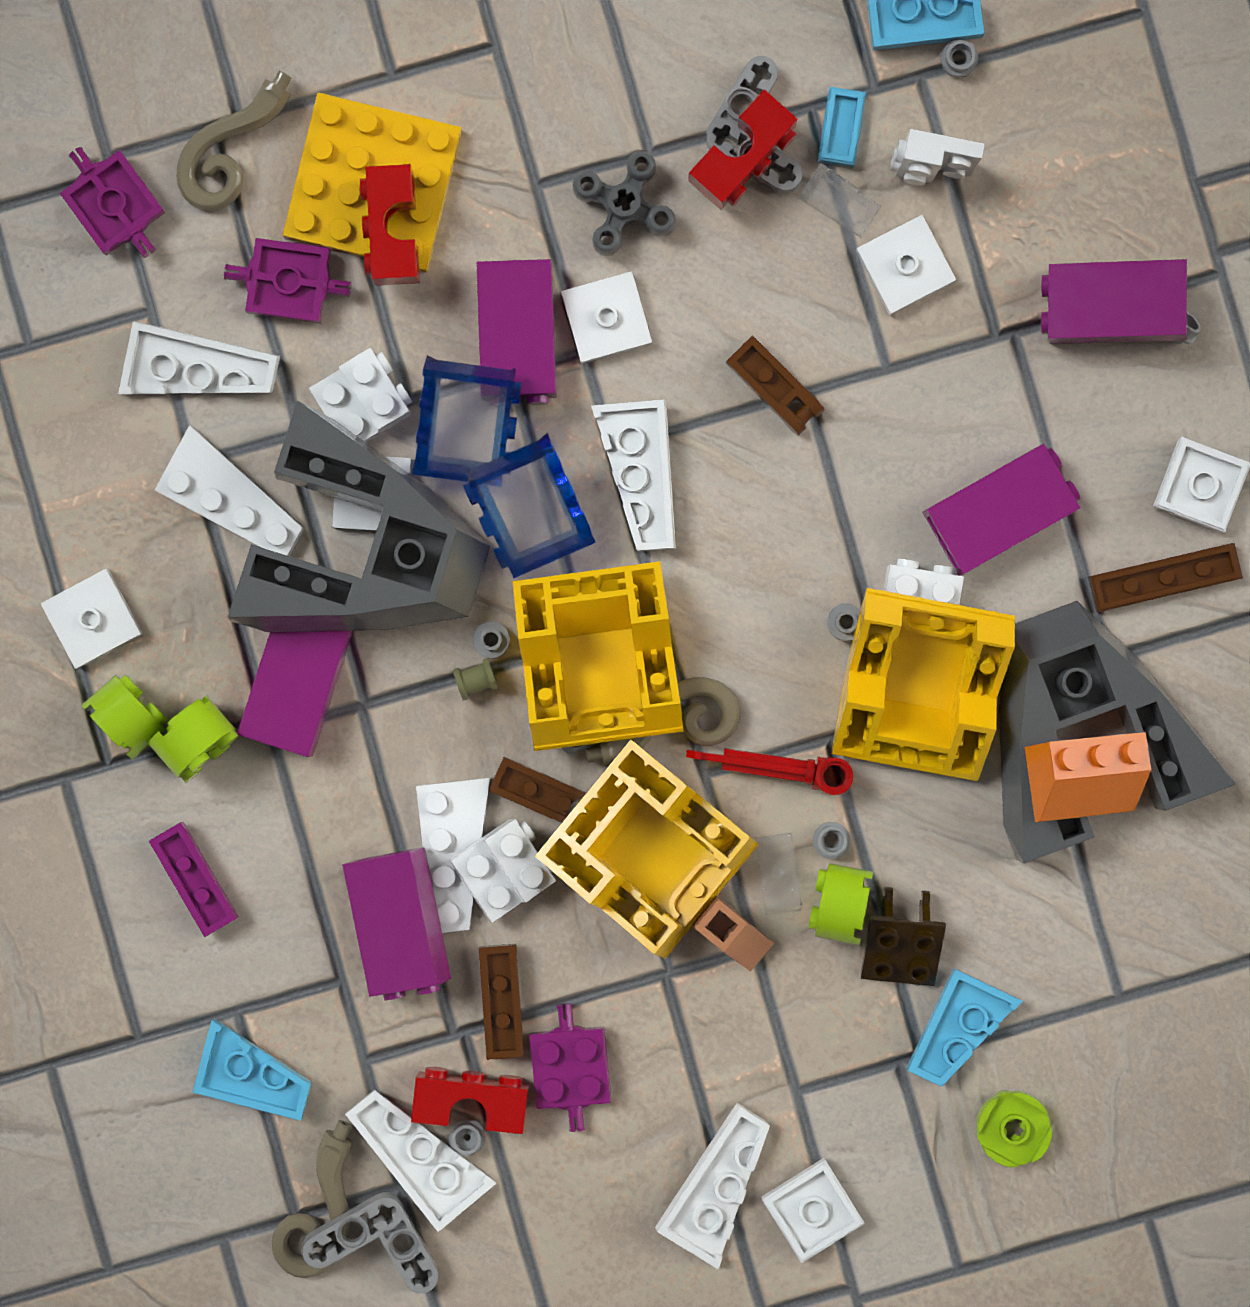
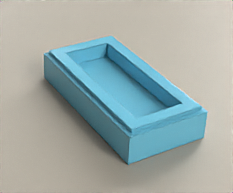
M829 87L817 162L854 167L866 92Z

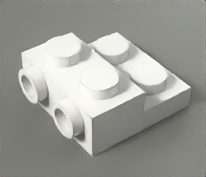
M910 129L905 140L899 139L897 148L894 149L890 170L896 171L895 176L904 177V182L918 186L925 185L926 182L932 183L939 170H943L942 174L947 177L964 178L965 175L970 176L982 159L985 144Z
M371 348L339 366L340 369L309 388L326 416L334 419L365 442L412 415L407 405L412 403L408 393L401 383L394 386L387 375L393 369L382 351L375 355Z
M898 559L897 565L890 564L887 566L883 590L945 603L960 604L964 577L955 575L956 568L934 565L933 571L919 569L920 562L906 559Z
M508 819L449 860L491 923L520 903L529 901L556 882L552 875L553 872L535 857L537 851L531 842L536 840V837L525 821L518 824L516 819Z

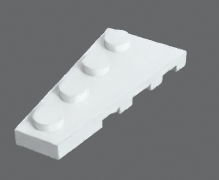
M133 321L118 394L273 392L280 356Z
M652 400L591 406L601 432L605 451L608 454L613 470L612 474L621 495L623 508L637 551L676 549L666 401Z
M189 425L155 491L262 548L290 556L304 528L233 465L219 450L211 445L198 431Z
M491 777L416 786L422 846L425 847L442 933L470 929L474 897L449 860L482 838Z
M375 1089L345 1113L438 1232L497 1184L421 1124L411 1122V1117Z
M736 1103L655 1226L657 1232L716 1269H719L723 1258L724 1246L727 1239H730L734 1228L733 1221L747 1191V1182L751 1171L755 1169L770 1127L768 1122Z

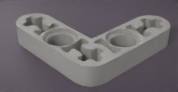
M757 56L747 63L707 129L706 145L709 150L715 145L725 155L739 157L744 154L746 149L752 147L749 136L738 127L740 115L733 112L731 103L737 97H746L751 103L756 99L757 95L751 89H748L754 81L755 73L752 71L753 69L757 71L762 67L768 69L767 77L769 81L762 79L756 87L755 93L760 94L765 89L770 94L778 76V68L771 58ZM745 84L748 88L741 87V85ZM724 129L728 130V138L738 144L740 137L745 140L740 145L737 156L731 154L734 151V146L724 141L721 146L715 143L716 135L713 134L715 131L721 133ZM776 149L769 157V159L771 157L777 159L773 167L780 171H784L787 167L792 169L791 177L794 181L787 180L784 184L778 182L779 174L771 168L768 176L762 174L758 179L754 175L752 177L778 193L789 194L799 187L802 179V168L795 159Z
M390 1192L379 1193L310 1232L303 1241L302 1255L304 1261L313 1268H324L379 1237L411 1291L424 1294L431 1291L438 1282V1269L433 1257L401 1201ZM385 1204L387 1208L394 1206L391 1210V1218L386 1219L384 1215H380L373 1219V1226L375 1228H369L368 1220L363 1213L368 1212L369 1219L378 1215L379 1205ZM349 1221H357L363 1226L362 1234L356 1239H348L342 1234V1227ZM335 1231L337 1241L342 1247L337 1248L334 1241L327 1245L326 1255L320 1256L318 1252L311 1254L314 1242L318 1241L321 1246L332 1241L330 1232ZM400 1234H408L414 1239V1244L408 1251L400 1252L393 1247L395 1237ZM417 1257V1262L423 1271L430 1269L427 1272L428 1279L422 1282L419 1277L413 1279L415 1277V1270L410 1260Z

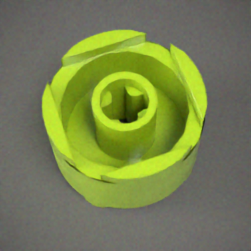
M124 674L119 678L115 675L85 701L82 707L87 711L94 708L95 711L90 717L118 747L122 746L126 749L129 746L131 750L126 755L134 760L149 746V741L158 731L161 734L166 731L164 724L168 721V718L155 704L150 702L145 705L138 698L143 694V691L129 676L127 677Z
M206 695L202 700L200 698L174 716L167 723L169 725L166 728L168 732L162 736L158 731L148 744L176 777L182 778L187 783L201 772L202 766L210 757L215 761L231 747L230 744L238 735L235 732L234 726Z
M832 863L828 864L827 870L819 869L815 891L822 892L820 907L812 906L808 927L809 929L816 930L815 937L860 946L861 937L854 936L855 929L862 930L864 926L871 887L864 886L865 878L872 879L873 871Z

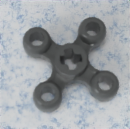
M638 151L630 156L627 162V177L621 184L616 186L606 185L592 171H582L574 178L572 186L576 198L586 203H600L607 211L605 223L596 229L592 237L595 251L602 256H612L618 252L622 243V229L631 222L643 223L653 235L658 237L669 235L675 228L676 218L672 209L664 205H649L641 196L642 187L653 178L656 171L655 159L648 152ZM638 163H645L648 168L645 171H638L635 166ZM589 182L594 187L590 191H584L581 189V185ZM620 197H626L627 202L632 200L629 210L623 211L622 206L616 208ZM662 216L665 217L668 222L667 224L660 226L657 225L654 220L657 217ZM604 236H610L614 241L610 245H603L600 240Z

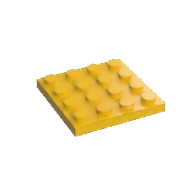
M317 92L282 236L285 239L364 257V253H370L369 238H363L362 216L368 215L367 201H361L360 178H366L365 167L411 164L414 171L416 209L402 210L395 213L389 220L388 234L400 240L415 239L419 252V269L427 273L462 133L461 127Z

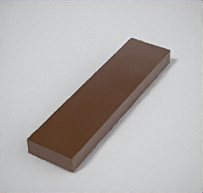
M1235 543L1088 576L1096 612L1243 579Z

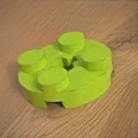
M1001 1090L983 1104L976 1119V1137L984 1152L993 1161L1006 1167H1019L1018 1165H1025L1028 1162L1033 1163L1039 1160L1047 1151L1052 1139V1126L1050 1125V1118L1045 1107L1035 1097L1022 1091ZM1015 1119L1021 1120L1019 1126L1023 1129L1022 1134H1014L1011 1138H1008L1006 1136L1008 1131L1005 1128L1006 1123L1013 1122Z

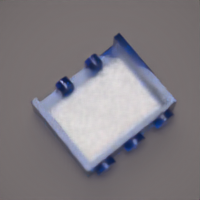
M428 355L426 356L422 372L424 381L420 396L419 408L421 410L416 434L417 448L412 475L501 486L503 474H511L513 452L506 451L507 440H515L517 417H510L512 404L519 405L522 382H515V368H512V370L437 360Z
M548 432L531 444L474 469L466 470L468 483L463 485L466 495L472 506L477 503L479 504L483 515L478 517L487 538L494 536L499 546L493 549L502 569L509 567L513 578L596 543L588 520Z

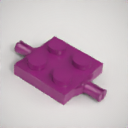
M82 147L76 148L75 150L83 162L73 151L69 154V157L81 173L73 184L60 192L62 198L106 256L123 243L130 241L140 252L142 258L150 256L142 243L151 254L154 253L156 248L143 232L149 224L166 213L120 150L106 160L93 164Z
M256 238L253 257L248 267L225 265L227 272H224V280L242 281L246 284L248 294L245 311L248 314L321 324L323 303L328 294L350 297L351 291L349 289L352 288L351 281L330 279L328 268L331 250L325 247Z
M563 1003L556 1005L559 1019L558 1027L550 1031L533 1032L529 1035L537 1109L561 1108L568 1110L569 1131L575 1132L577 1130L579 1132L585 1130L582 1108L592 1104L611 1103L612 1101L604 1026L585 1028L574 1025L572 1003H566L565 1008Z

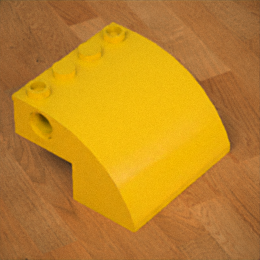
M660 561L512 581L518 641L524 667L529 725L534 751L683 732L681 703Z
M866 588L846 667L832 754L978 781L996 732L997 696L1015 648V616L885 590Z
M630 740L535 857L589 904L606 912L654 955L666 959L754 852L759 843L633 740Z

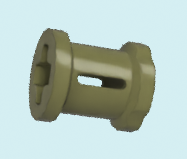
M489 658L483 659L482 664L465 670L453 669L463 701L468 700L469 695L489 688L493 691L499 689Z

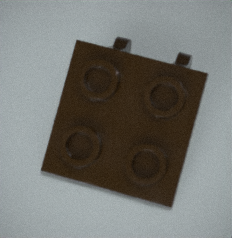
M884 887L885 896H883L882 916H870L860 974L861 979L935 986L946 923L930 921V891H921L922 900L919 901V922L893 919V887Z

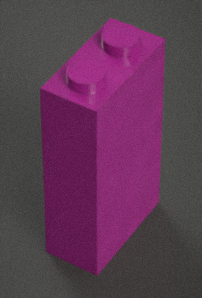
M551 259L476 262L482 399L490 400V406L512 405V399H527L528 405L549 404V398H557Z
M1187 259L1049 264L1048 275H1042L1041 292L1042 297H1048V312L1041 313V333L1048 334L1050 344L1187 340Z
M1043 443L922 512L953 568H956L958 576L969 572L1081 508L1077 502L1080 500L1079 492L1070 480L1066 482L1059 471V468L1062 467L1061 461L1052 448L1047 449Z
M354 631L270 632L237 735L306 757H312Z
M425 847L358 859L342 864L369 997L383 995L384 1001L406 996L405 991L417 989L418 995L439 991V984L451 979Z

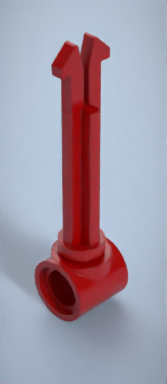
M724 748V755L695 750L686 751L687 758L722 763L721 770L804 782V785H812V790L823 791L830 795L843 794L853 783L854 776L851 766L845 760L837 757L825 758L817 756L815 763L813 759L801 760ZM831 765H837L843 771V779L836 786H828L823 779L824 771Z

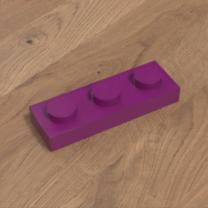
M184 822L176 824L149 840L151 847L204 938L239 918Z

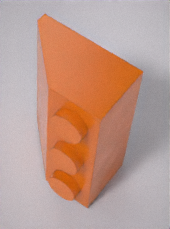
M1146 732L1052 741L1025 747L1035 822L1135 811L1151 772Z

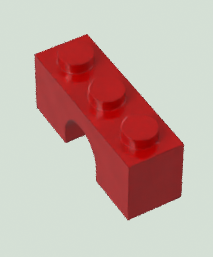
M764 89L739 116L738 127L751 140V149L742 156L730 157L713 145L689 172L688 181L720 210L727 203L734 206L746 193L747 189L744 187L746 182L753 175L758 179L771 165L772 161L769 157L777 148L782 151L785 150L797 135L794 129L798 119Z
M411 164L365 167L366 178H360L361 201H367L368 215L362 216L363 238H369L370 253H364L366 276L372 275V280L376 286L420 283L419 252L415 239L400 240L388 234V223L395 213L402 210L416 209L414 171Z
M426 1067L425 1072H418L415 1078L411 1122L448 1126L451 1120L452 1106L461 1099L470 1098L477 1100L485 1108L487 1114L486 1131L523 1135L529 1083L521 1082L522 1077L500 1075L499 1080L484 1078L485 1073L478 1071H463L462 1076L447 1074L448 1069L442 1067Z

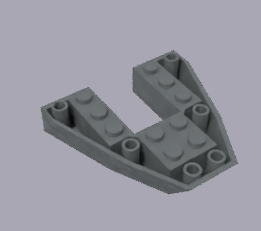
M297 400L274 471L275 478L382 512L362 579L251 544L228 619L231 622L264 632L390 630L469 617L490 545L429 487L334 419Z
M1078 601L1015 623V648L1001 685L999 721L1003 826L1016 860L1022 863L1030 862L1095 837L1087 817L1035 822L1025 747L1059 741L1055 731L1117 708L1127 734L1146 732L1151 772L1146 786L1155 809L1167 811L1236 785L1211 747L1140 659Z

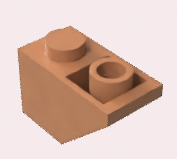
M718 896L694 923V928L750 972L774 944L771 939Z

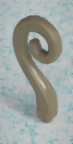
M279 70L273 82L265 79L254 100L246 108L207 125L187 142L178 160L176 178L182 196L190 205L201 210L214 211L225 208L236 200L243 187V173L240 165L232 157L224 154L212 155L202 165V172L207 177L215 175L218 171H224L227 174L228 181L226 186L215 193L207 192L198 185L196 181L198 163L204 153L216 143L263 127L278 116L291 96L286 91L292 79L289 75Z
M693 677L678 681L680 702L693 697H709L718 703L722 715L717 727L708 731L699 728L697 720L705 714L707 707L702 702L690 704L682 714L683 731L687 738L698 745L714 746L731 737L737 729L740 720V704L734 692L724 683L705 677ZM652 736L601 742L599 746L585 748L588 763L603 760L604 767H607L630 740L644 748Z
M343 1120L338 1121L334 1131H325L316 1159L317 1177L327 1205L330 1221L349 1210L341 1172L352 1145V1141L348 1138L352 1125ZM304 1213L288 1215L278 1224L273 1233L272 1251L274 1258L285 1272L294 1277L308 1278L318 1276L336 1263L334 1262L324 1268H313L304 1261L303 1257H299L291 1251L288 1241L293 1231L303 1230L307 1236L310 1232L320 1227L319 1222L311 1215ZM350 1221L342 1227V1234L346 1238H349ZM335 1231L330 1232L332 1235V1241L325 1244L323 1249L319 1252L320 1256L326 1255L327 1245L333 1243L334 1241L336 1242L337 1248L342 1247L337 1241ZM318 1241L313 1243V1248L319 1245Z

